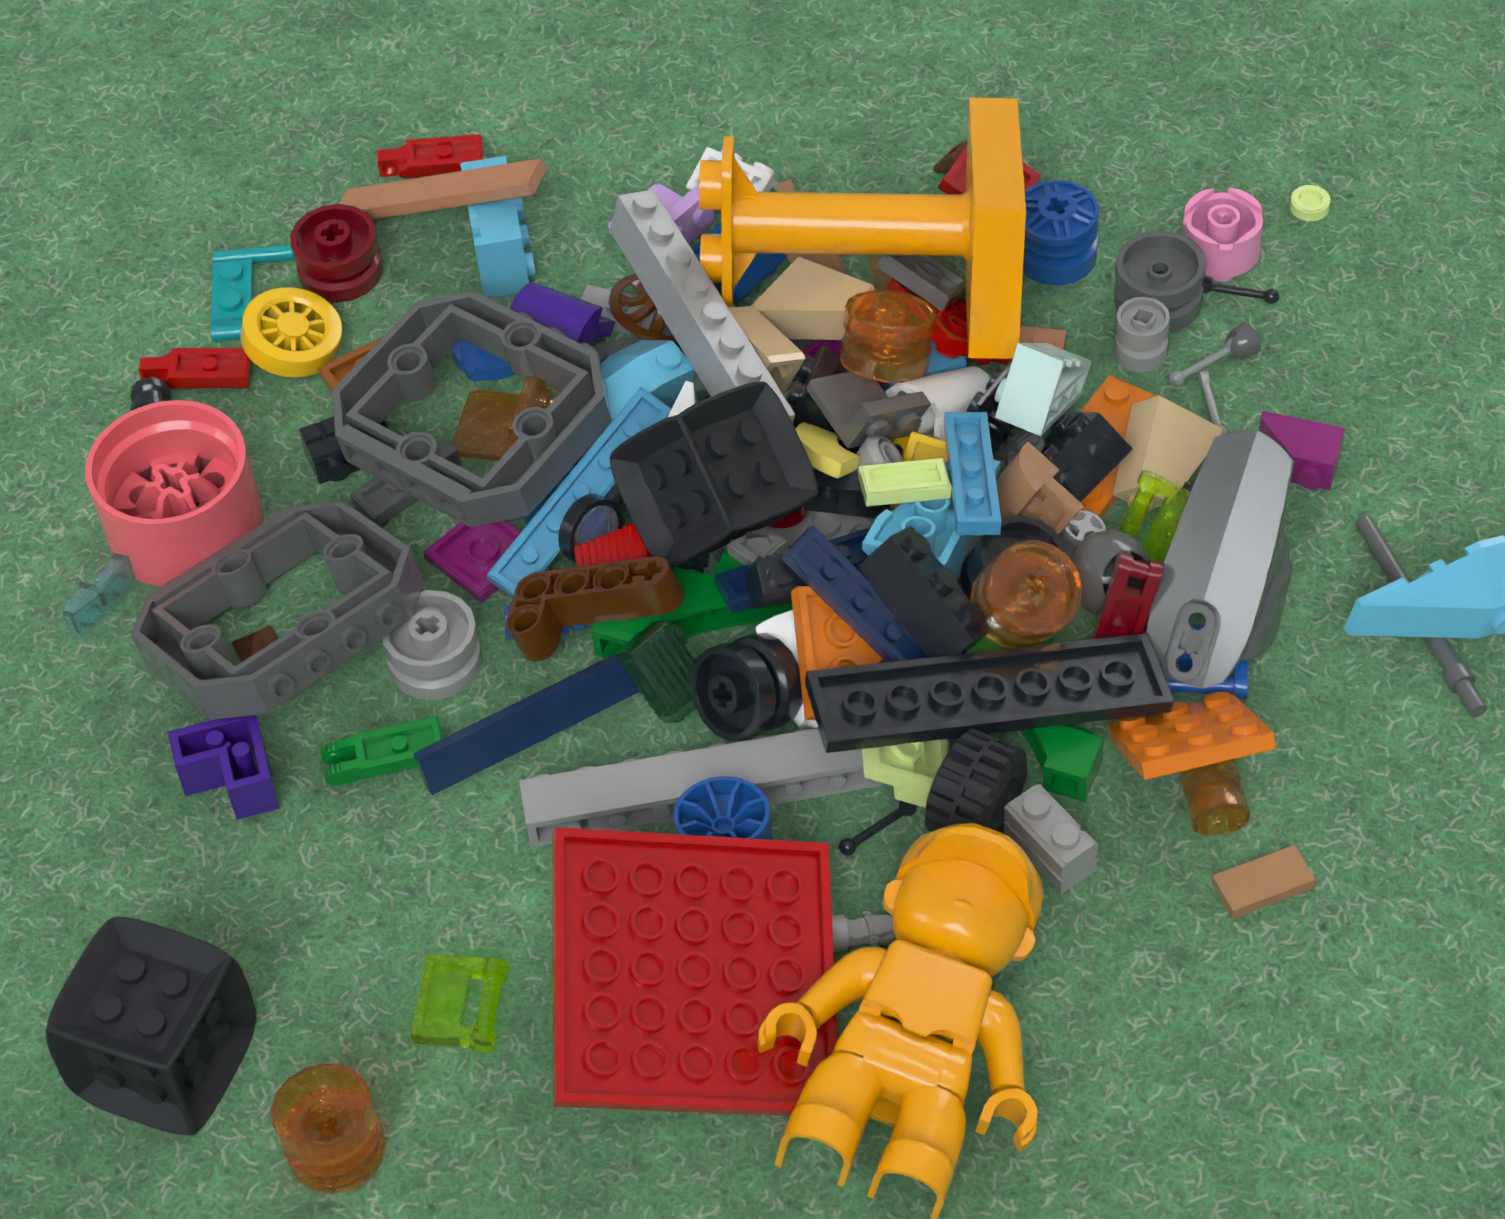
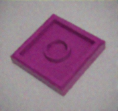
M507 520L471 528L460 522L423 551L424 559L482 604L500 589L487 580L488 572L522 531Z

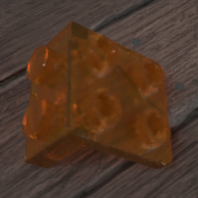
M536 376L526 377L520 395L478 389L472 390L468 394L452 440V444L459 451V456L499 461L517 441L512 429L513 420L516 415L530 407L546 409L553 399L552 390L547 389L546 381Z

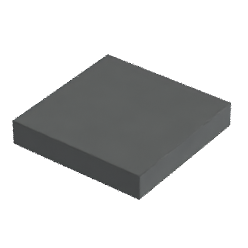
M882 255L876 265L877 268L941 311H944L966 296L965 278L932 256Z

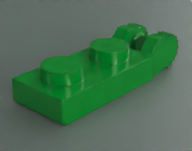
M433 716L352 734L353 737L338 740L335 743L331 742L322 746L320 754L323 763H327V765L335 764L333 766L330 765L325 771V780L327 785L332 787L353 783L359 778L366 779L418 767L413 753L443 739L439 717Z

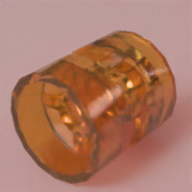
M1235 759L1179 772L1182 788L1188 800L1187 808L1191 824L1195 832L1202 836L1229 834L1241 829L1249 821L1250 810L1245 792L1240 787L1241 776Z

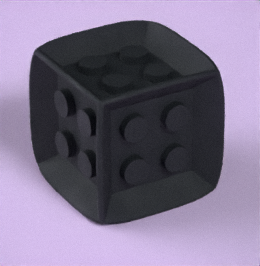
M765 381L747 383L695 403L678 415L662 419L633 435L616 447L610 454V465L615 483L645 547L652 557L661 556L665 558L670 567L695 560L728 545L730 539L735 540L747 532L771 525L803 508L818 495L816 477L803 444L781 400Z
M111 917L92 937L65 981L49 1014L45 1037L51 1057L65 1085L87 1103L106 1112L161 1131L178 1135H195L212 1116L236 1074L251 1043L257 1015L254 999L245 974L239 963L227 952L204 940L154 923L128 917Z

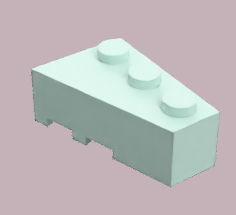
M1018 343L1008 376L1002 379L995 394V401L999 402L995 418L1041 436L1080 398L1092 361L1048 343Z

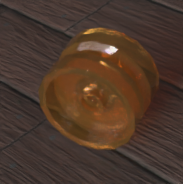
M872 290L852 296L845 305L843 325L846 332L841 339L839 357L842 365L853 374L880 382H905L918 379L927 374L932 346L929 341L934 334L936 312L933 306L916 296L891 290Z
M1029 540L1016 542L1002 551L981 570L973 583L970 601L978 605L983 611L987 623L993 629L986 636L997 644L1008 648L1037 646L1051 638L1072 621L1080 608L1083 588L1079 571L1067 554L1053 544Z

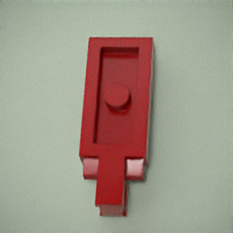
M480 134L406 140V145L400 146L397 149L377 150L380 177L399 176L411 178L461 171L460 163L484 159L483 140Z
M172 348L171 353L163 355V357H140L139 374L141 379H160L166 382L170 388H249L253 361L247 356L243 348Z

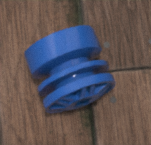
M1062 180L1040 182L1026 189L1023 273L1028 278L1041 284L1057 286L1074 283L1087 276L1094 268L1098 254L1099 206L1095 196L1081 185Z

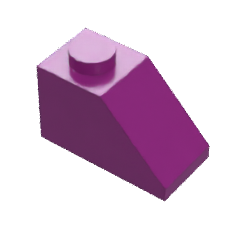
M1262 411L1259 431L1276 441L1294 460L1290 482L1300 484L1307 489L1320 488L1331 491L1342 454L1345 428Z

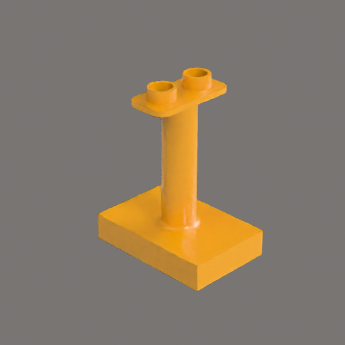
M969 98L965 193L960 195L757 192L735 158L734 136H724L722 160H700V210H721V234H701L700 263L712 283H722V298L727 306H733L734 287L757 253L959 256L964 258L968 358L1013 359L1020 340L1026 201L1017 98Z

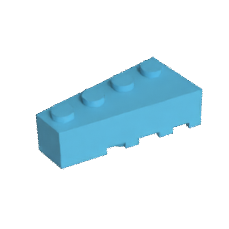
M506 156L460 163L461 171L507 164ZM518 197L468 205L483 296L488 298L519 293L529 283L528 277L536 276L532 252L524 253L525 248L531 247L527 224L519 225V221L525 220L522 198Z

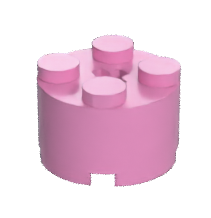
M1211 188L1197 193L1187 202L1183 217L1182 235L1192 240L1202 251L1205 260V275L1212 277L1216 281L1226 282L1235 276L1246 273L1258 262L1261 254L1264 220L1261 205L1252 195L1235 188H1228V193H1214L1215 188Z

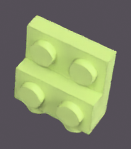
M947 739L862 749L864 778L892 785L895 799L926 808L927 798L935 775L949 751V742Z

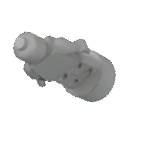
M863 911L862 918L856 920H848L843 914L832 915L833 952L847 951L849 946L867 943L871 947L887 946L896 940L893 933L891 915H874L869 911Z

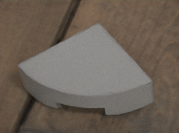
M767 534V537L747 539V536H742L727 545L728 554L743 565H748L759 555L763 558L767 554L771 557L775 553L781 555L784 551L788 550V542L786 539L774 534Z

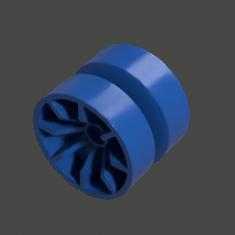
M730 776L702 780L689 787L680 796L675 805L674 824L676 834L773 840L770 807L767 797L760 788L747 780Z

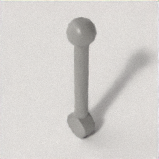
M1208 370L1199 371V381L1204 391L1212 423L1222 428L1221 435L1227 433V429L1220 422L1210 386Z

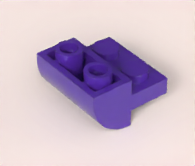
M535 282L525 285L517 294L510 307L511 310L517 313L524 312L528 314L535 322L547 328H557L566 337L580 344L587 343L591 346L596 338L611 336L615 324L614 320L601 316L603 307Z

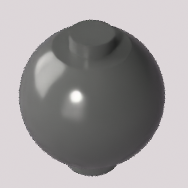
M1114 530L1096 532L1084 538L1074 548L1069 557L1070 567L1067 580L1069 590L1074 599L1084 609L1093 614H1100L1119 552L1131 554L1134 556V560L1148 563L1151 560L1144 546L1129 534ZM1129 577L1126 586L1140 589L1143 580Z

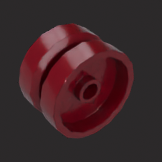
M326 205L306 213L295 223L290 234L291 249L297 267L299 282L304 290L313 292L328 302L339 303L355 300L367 294L378 284L383 273L382 256L378 246L375 223L366 212L350 205Z

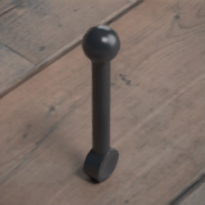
M1204 278L1202 284L1203 293L1215 291L1264 299L1269 304H1275L1280 296L1279 292L1273 288L1266 291L1212 283V280L1209 278Z
M900 801L899 808L852 839H842L839 843L840 852L843 855H852L856 850V846L902 816L913 815L916 812L917 806Z

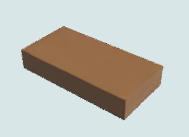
M1292 845L1212 875L1211 884L1231 919H1235L1315 888L1316 879L1297 847Z

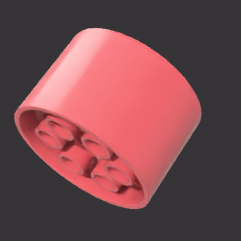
M170 400L139 407L111 423L98 436L89 452L85 467L86 482L111 555L123 571L143 583L162 587L263 523V508L243 436L237 425L227 415L209 405L193 401Z

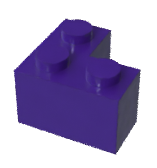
M256 715L210 720L168 731L175 768L185 796L226 786L236 820L280 808L264 739Z

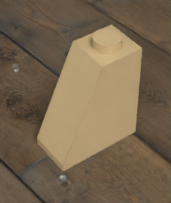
M799 256L751 305L788 339L858 340L882 314L872 284Z
M728 306L784 395L806 359L803 352L754 306Z
M1160 395L1132 404L1125 441L1133 449L1119 463L1112 495L1128 502V507L1140 512H1149L1153 508L1170 504L1180 492L1184 483L1189 480L1206 457L1214 438L1221 435L1222 428Z

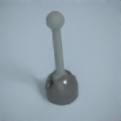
M1242 323L1233 328L1226 337V347L1183 371L1175 370L1169 375L1170 384L1175 387L1181 386L1185 378L1228 354L1243 359L1259 352L1261 344L1256 332L1248 323Z

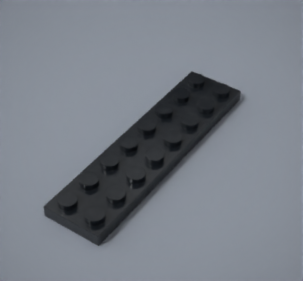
M1148 633L814 670L806 672L804 682L826 753L959 738L972 728L987 734L1170 713L1174 703Z

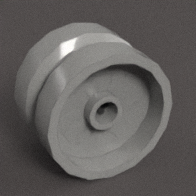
M426 590L420 592L412 618L382 638L392 681L402 692L414 698L439 700L455 696L469 687L480 672L483 658L472 609L462 598L446 591Z

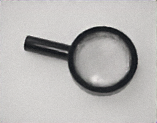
M616 484L606 497L598 494L585 495L574 502L566 512L560 525L558 542L563 556L568 560L576 563L574 546H580L581 543H587L588 540H594L595 537H601L609 532H615L616 529H622L623 519L619 507L623 503V499Z

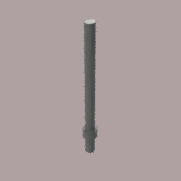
M1363 515L1359 517L1355 524L1389 581L1392 583L1404 577L1410 582L1371 516ZM1424 637L1444 670L1443 679L1451 692L1458 693L1472 717L1484 714L1487 706L1473 685L1475 678L1467 665L1459 662L1445 638Z

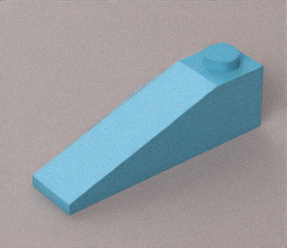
M641 340L609 355L601 363L606 380L612 421L640 387L668 407H672L685 381L693 383L695 370L691 363L672 340Z
M993 459L995 476L997 477L1001 461ZM947 461V462L944 463V464H945V467H946V470H947V473H948V477H949V480H950L949 466H948V461ZM951 492V498L907 502L900 504L893 511L886 509L877 516L862 542V550L869 556L890 536L912 526L917 533L926 538L932 553L943 567L949 569L957 577L973 535L956 534Z
M1505 535L1478 541L1465 547L1464 553L1466 556L1447 565L1442 559L1429 564V571L1412 582L1402 577L1358 598L1344 626V631L1347 635L1440 638H1481L1496 633L1499 635L1505 634Z

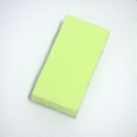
M943 458L859 466L858 479L866 507L951 498L952 486Z

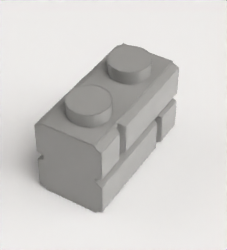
M1040 784L1034 785L1004 807V819L1006 820L1004 822V834L1011 837L1025 851L1033 865L1061 894L1097 870L1096 856L1098 844L1086 831H1081V826Z

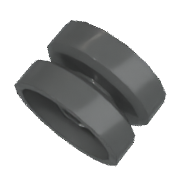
M1162 230L1144 232L1130 238L1119 249L1116 259V283L1114 286L1116 311L1118 312L1119 307L1125 301L1132 298H1154L1162 302L1169 310V333L1189 326L1199 316L1203 302L1202 284L1205 276V260L1200 248L1192 240L1179 233Z

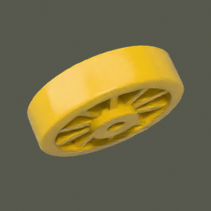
M283 287L265 291L250 301L243 314L240 338L245 353L257 366L275 375L300 378L319 373V367L336 359L340 349L343 326L336 309L321 296L304 289Z

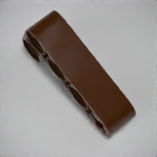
M661 556L535 572L527 575L518 583L506 619V628L525 659L537 662L548 658L555 652L563 627L670 613L682 604L685 592L669 563Z

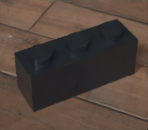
M912 526L890 536L857 566L928 658L965 654L993 630L987 623L981 608L969 600L958 586L955 575L949 569L943 567L932 553L926 538L917 533Z

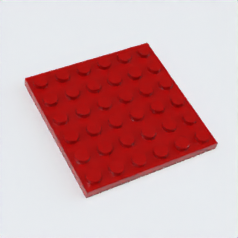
M555 827L552 833L553 1107L790 1116L796 1107L807 1080L816 1067L829 1057L837 1043L836 1014L820 1028L816 1029V1040L807 1067L797 1063L802 1044L796 1037L788 1035L779 1036L775 1040L774 1048L759 1053L757 1041L760 1027L772 1009L780 1004L796 1003L834 965L829 843Z

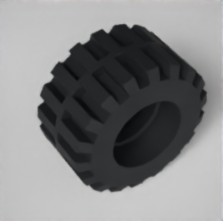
M974 728L965 732L946 754L931 785L925 809V827L927 831L932 832L949 825L975 823L1002 833L1004 831V822L1006 821L1004 819V807L1021 795L1027 774L1026 752Z

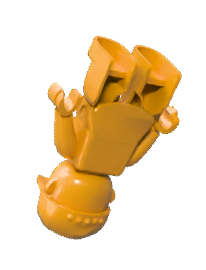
M975 823L949 825L921 835L910 846L900 863L896 879L887 884L883 895L882 903L884 909L892 915L893 933L896 940L889 945L888 949L877 946L863 947L843 956L796 1003L780 1004L771 1010L760 1027L757 1041L759 1053L774 1048L775 1040L779 1036L788 1035L796 1037L802 1044L797 1063L807 1067L816 1040V1029L820 1028L831 1017L854 1001L863 998L858 1012L844 1029L832 1054L816 1067L807 1080L782 1135L774 1166L782 1167L793 1138H810L830 1146L841 1155L844 1164L837 1185L844 1187L868 1120L872 1118L882 1124L892 1126L893 1130L881 1155L867 1197L874 1199L881 1178L885 1174L893 1173L912 1177L923 1182L936 1193L937 1199L929 1219H938L964 1144L967 1122L963 1105L968 1090L972 1053L976 1041H978L983 1051L992 1097L986 1102L974 1132L985 1136L990 1121L995 1117H1003L1016 1126L1017 1130L1012 1140L1018 1152L1021 1153L1028 1148L1036 1133L1038 1111L1034 1100L1025 1092L1020 1022L1013 1005L1001 993L991 989V976L1000 973L1011 961H1023L1032 952L1035 944L1033 931L1041 914L1043 883L1028 855L1011 837Z

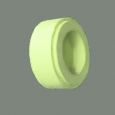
M1304 185L1295 189L1291 194L1290 210L1295 217L1304 221H1317L1328 214L1330 196L1323 188L1315 185Z

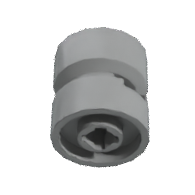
M1135 297L1125 301L1119 307L1116 315L1115 355L1117 361L1124 368L1139 373L1151 372L1158 369L1166 361L1170 315L1169 310L1162 302L1149 297Z

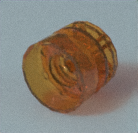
M328 1063L306 1067L289 1077L276 1092L271 1107L272 1125L279 1143L283 1147V1153L287 1159L288 1166L300 1184L315 1192L334 1194L354 1189L370 1179L382 1163L386 1151L384 1129L375 1110L370 1089L359 1073L344 1065Z

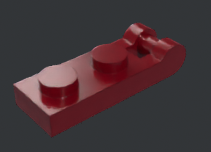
M1119 552L1091 639L1142 634L1162 577V562L1149 560L1148 563L1134 560V556L1131 554ZM1129 577L1143 580L1141 588L1136 589L1126 586Z

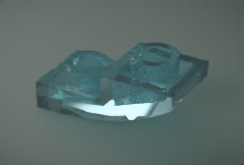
M113 553L106 567L99 571L96 585L80 581L73 596L67 598L63 607V619L66 622L71 638L79 640L97 628L119 607L137 581L129 556Z

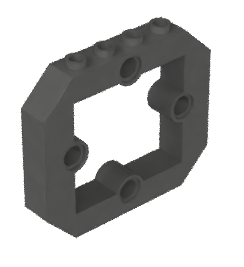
M472 290L416 302L332 390L335 435L346 461L470 528L530 515L612 422L600 355L591 345L587 343L580 344L566 337L557 328H547L535 322L528 314L524 312L517 313L503 306L497 299L493 297L486 298ZM460 339L508 362L511 370L516 375L523 377L536 376L562 389L561 393L546 409L530 407L516 415L513 420L512 429L517 441L483 478L443 458L436 440L431 434L413 432L403 437L380 425L404 399L419 401L433 393L437 384L433 368Z
M342 500L288 507L149 594L133 627L131 637L145 666L209 720L267 714L412 618L424 580L412 550L408 545ZM316 552L321 554L325 559L337 589L346 595L323 610L314 611L303 616L296 623L294 629L236 666L219 627L204 624L230 607L242 608L257 602L265 594L266 584Z

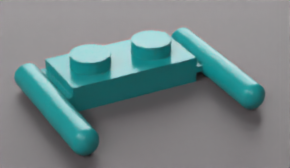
M291 244L213 252L211 338L213 342L241 339L243 314L247 305L253 299V263L294 260Z

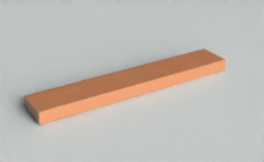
M540 158L346 190L339 204L355 206L366 212L374 220L534 195L545 174L546 167Z

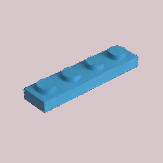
M945 412L944 432L950 483L952 486L956 534L973 536L1000 535L1002 521L987 412Z

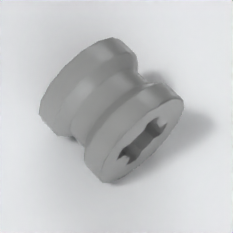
M1080 510L1060 534L1059 538L1066 547L1068 558L1074 548L1084 538L1096 532L1105 531V524L1098 515L1091 511Z

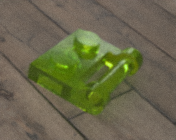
M1142 470L1137 480L1139 488L1119 531L1135 538L1154 494L1162 495L1164 500L1143 546L1151 560L1163 563L1191 492L1158 474Z
M426 954L410 1034L413 1044L466 1047L473 1051L493 1052L497 1040V1033L494 1031L501 987L508 980L509 964L495 958ZM472 978L482 979L484 984L476 1026H463Z

